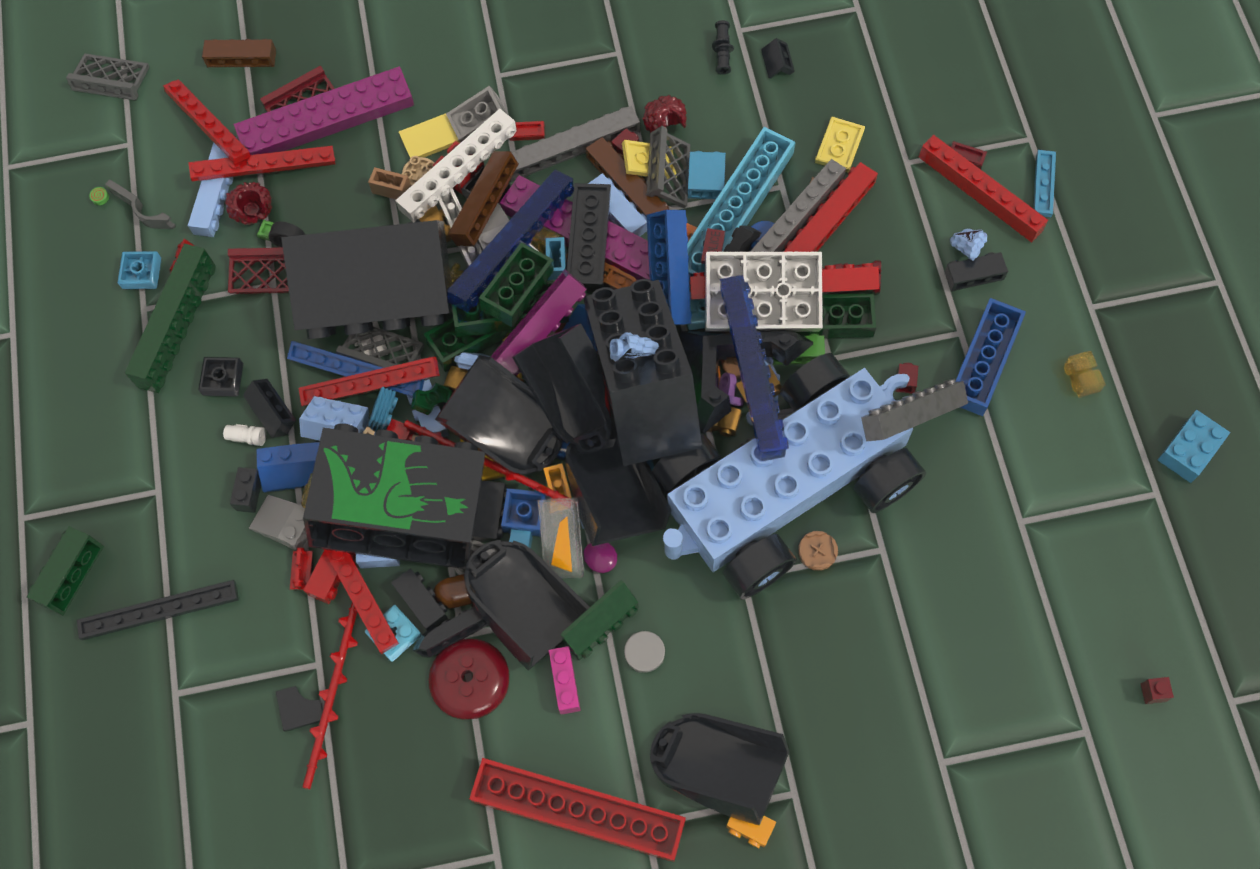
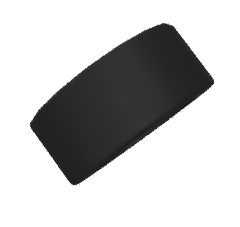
M278 221L272 224L268 238L274 245L281 248L283 247L281 237L305 235L302 229L291 223Z

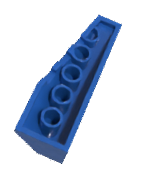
M319 442L257 449V469L263 492L308 486L311 483Z

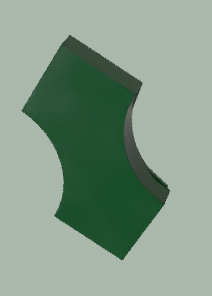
M435 382L431 390H416L413 393L411 408L429 415L434 407H444L452 395V389Z

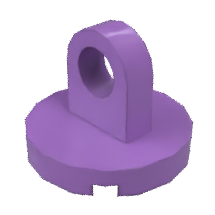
M726 372L721 376L718 388L729 395L731 405L742 407L744 399L734 396L737 383L736 376Z

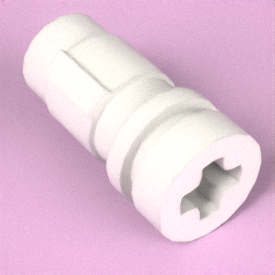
M239 424L234 426L226 425L223 437L225 440L233 442H247L249 445L263 446L266 440V429L255 426L248 428L247 425Z

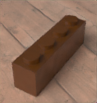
M268 39L204 40L202 58L207 67H274L276 48L273 41Z

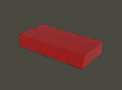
M544 121L515 122L517 131L510 138V141L545 139Z

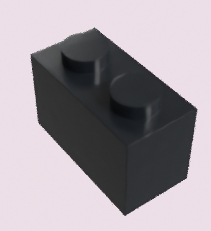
M238 467L230 505L236 511L256 512L261 489L257 469Z

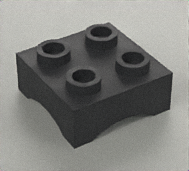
M740 225L739 228L736 227L732 233L733 239L731 243L726 245L723 252H748L751 244L760 237L761 232L751 226Z

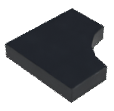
M297 686L276 691L284 732L320 722L323 712L320 700L304 698Z

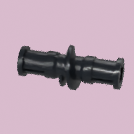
M721 20L715 23L717 35L716 40L712 43V49L717 52L716 72L725 75L731 72L729 59L734 46L730 44L728 30L730 23Z

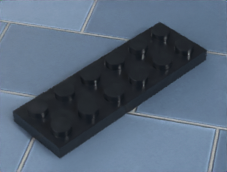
M574 183L567 271L580 281L584 287H603L611 184Z

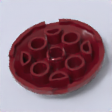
M463 639L448 646L436 656L429 672V690L436 705L449 716L462 720L478 719L490 714L502 703L509 688V668L504 656L492 644L480 639ZM472 673L473 679L470 682H464V675Z

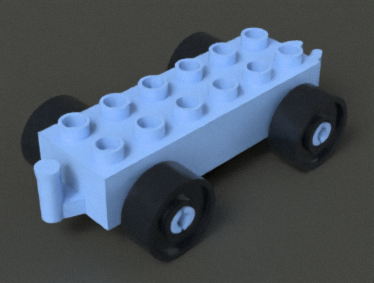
M826 353L803 365L782 386L780 394L795 413L728 456L722 458L707 436L701 435V449L662 457L654 466L652 473L657 483L667 495L671 515L680 526L678 530L670 528L665 531L663 535L665 555L669 559H678L682 555L698 552L712 572L733 560L724 569L723 575L739 598L744 600L772 585L787 573L797 561L779 534L773 533L862 474L864 475L856 482L853 489L871 513L882 511L901 499L917 486L926 475V471L908 448H903L907 445L913 428L884 440L866 442L861 417L868 415L869 410L880 408L882 405L891 404L892 401H895L893 391L897 388H905L909 382V376L907 374H896L889 377L883 385L879 386L865 368L850 376L832 353Z

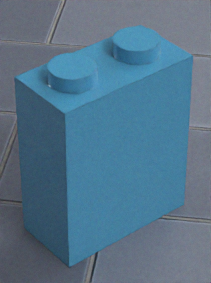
M717 151L690 152L688 198L717 199L724 188L726 153Z
M564 237L546 238V256L554 260V272L548 280L557 279L564 269L567 270V253Z

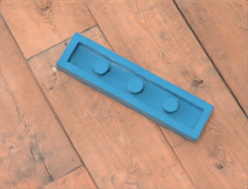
M1038 150L1036 153L1033 209L1042 216L1051 218L1054 204L1056 152Z

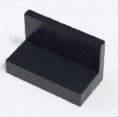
M775 38L761 49L768 78L774 77L780 71L788 75L795 72L786 42Z

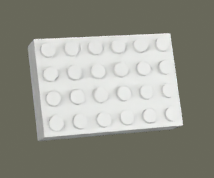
M706 252L705 332H819L823 328L822 252Z

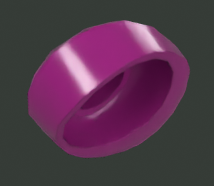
M590 542L584 550V560L595 572L608 573L616 566L617 553L609 543L592 546Z

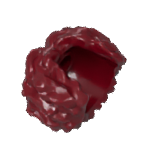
M671 95L659 96L658 100L646 104L643 121L645 129L650 133L660 126L666 128L670 125L681 124L683 128L686 127L687 112L685 104L682 103L681 99H677L675 96L671 97Z
M244 182L243 185H237L230 193H226V211L229 214V218L234 219L238 223L241 222L245 225L255 224L258 219L264 220L271 212L272 203L269 190L264 186H260V183Z

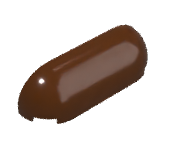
M464 574L444 579L434 588L433 592L435 593L436 602H442L447 608H457L473 603L465 589Z

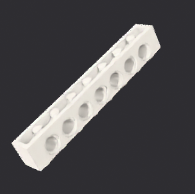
M501 109L496 111L395 200L399 211L413 223L417 219L422 218L428 209L434 207L444 195L449 194L455 185L461 183L464 177L473 172L482 161L487 160L493 151L499 149L508 138L514 136L517 131L515 121Z

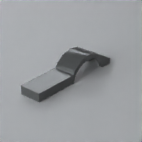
M110 179L105 184L113 195L132 206L133 212L145 226L156 229H174L176 227L170 221L171 218L163 212L151 217L142 215L143 204L136 195Z

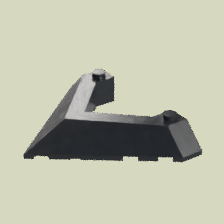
M680 331L681 343L693 374L700 432L704 434L731 412L729 395L718 388L719 360H727V357L748 359L754 358L755 355H765V357H774L785 366H788L813 345V341L800 333L791 331Z

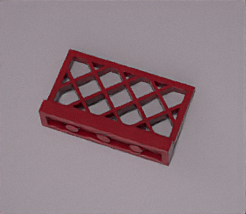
M320 65L260 98L265 110L270 112L275 107L287 106L288 100L292 98L297 99V102L307 99L302 97L303 92L306 90L313 91L311 95L313 97L316 92L324 93L329 91V88L330 90L335 88ZM325 80L327 83L326 90L318 89V84Z
M283 247L228 249L229 294L289 293V288L286 285L288 282L287 277L282 281L277 276L284 268L286 269ZM255 262H260L263 267L255 273L250 267ZM273 262H279L281 266L275 272L268 268ZM235 263H243L245 265L239 273L234 270ZM249 269L254 275L246 282L241 276ZM265 269H268L272 275L266 281H263L259 275ZM276 277L281 283L276 288H270L267 284ZM238 278L245 283L241 288L233 289L234 282ZM258 278L262 284L258 288H252L250 284Z

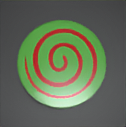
M96 187L91 190L89 197L95 205H103L109 200V193L103 187Z

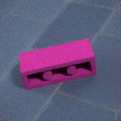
M569 646L549 650L560 714L581 711Z

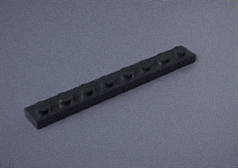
M231 580L78 619L79 639L86 640L238 601L236 581Z

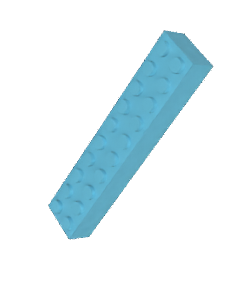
M763 127L687 243L690 277H693V273L704 272L705 274V264H701L707 228L725 231L723 252L726 245L731 243L733 239L732 233L735 228H739L740 225L747 226L793 156L795 141Z

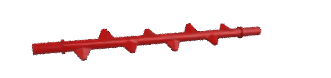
M406 420L404 423L405 428L418 433L420 436L435 438L443 446L454 447L455 445L454 442L442 437L441 432L429 431L426 427H421L409 420ZM485 457L484 466L505 475L506 480H515L551 497L554 501L557 500L571 508L574 507L575 501L559 493V491H554L519 473L512 472Z
M353 602L348 609L349 615L338 620L345 629L339 651L330 654V658L335 662V667L329 689L319 691L318 694L325 701L319 726L310 728L309 731L314 736L315 741L309 764L306 766L308 768L302 786L304 789H311L315 770L318 768V760L327 758V753L323 750L322 744L328 722L338 720V715L332 710L338 684L347 682V678L342 674L348 648L355 647L358 644L351 636L358 613Z

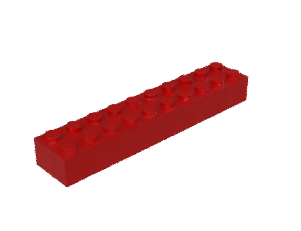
M482 758L469 798L472 802L671 862H675L686 817L485 758Z

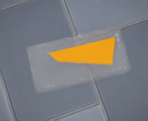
M577 498L539 499L538 511L543 561L560 578L584 577Z

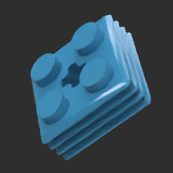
M157 251L122 252L117 282L122 289H156L161 265L159 253Z
M384 387L380 389L367 427L374 431L387 429L392 418L391 414L398 400L395 397V391L388 390V388L385 389Z

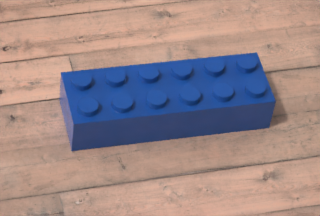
M663 210L647 214L649 276L651 281L659 280L675 326L691 324L692 313L690 311L691 294L689 290L690 275L688 269L686 210Z
M992 298L989 299L956 378V382L964 381L968 404L960 408L980 416L984 415L1026 311Z

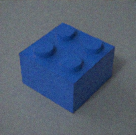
M507 488L501 523L503 532L511 533V529L531 531L532 536L542 537L548 503L547 496L537 491Z

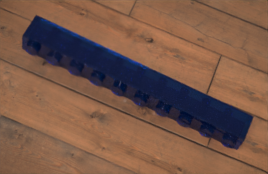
M557 170L550 174L447 290L449 303L466 312L477 305L479 297L521 242L526 245L530 244L534 235L542 230L547 220H551L554 212L560 209L567 197L573 194V178Z
M743 275L720 279V291L761 461L783 458L785 457L786 449H789L787 437L782 435V431H784L783 420L778 419L777 413H780L779 404L773 398L775 388L774 384L769 382L771 372L769 366H765L764 361L767 360L766 352L760 346L762 336L761 332L756 330L758 320L757 316L752 314L754 304L752 298H748L747 294L750 293L749 284L744 281Z

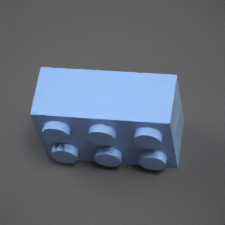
M314 396L299 418L301 437L320 441L323 427L334 429L336 424H349L356 427L358 433H363L369 422L368 407Z

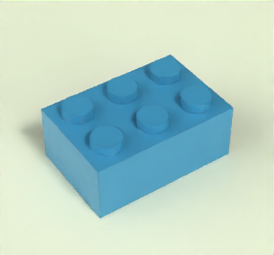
M1196 410L1158 458V461L1192 483L1231 432Z

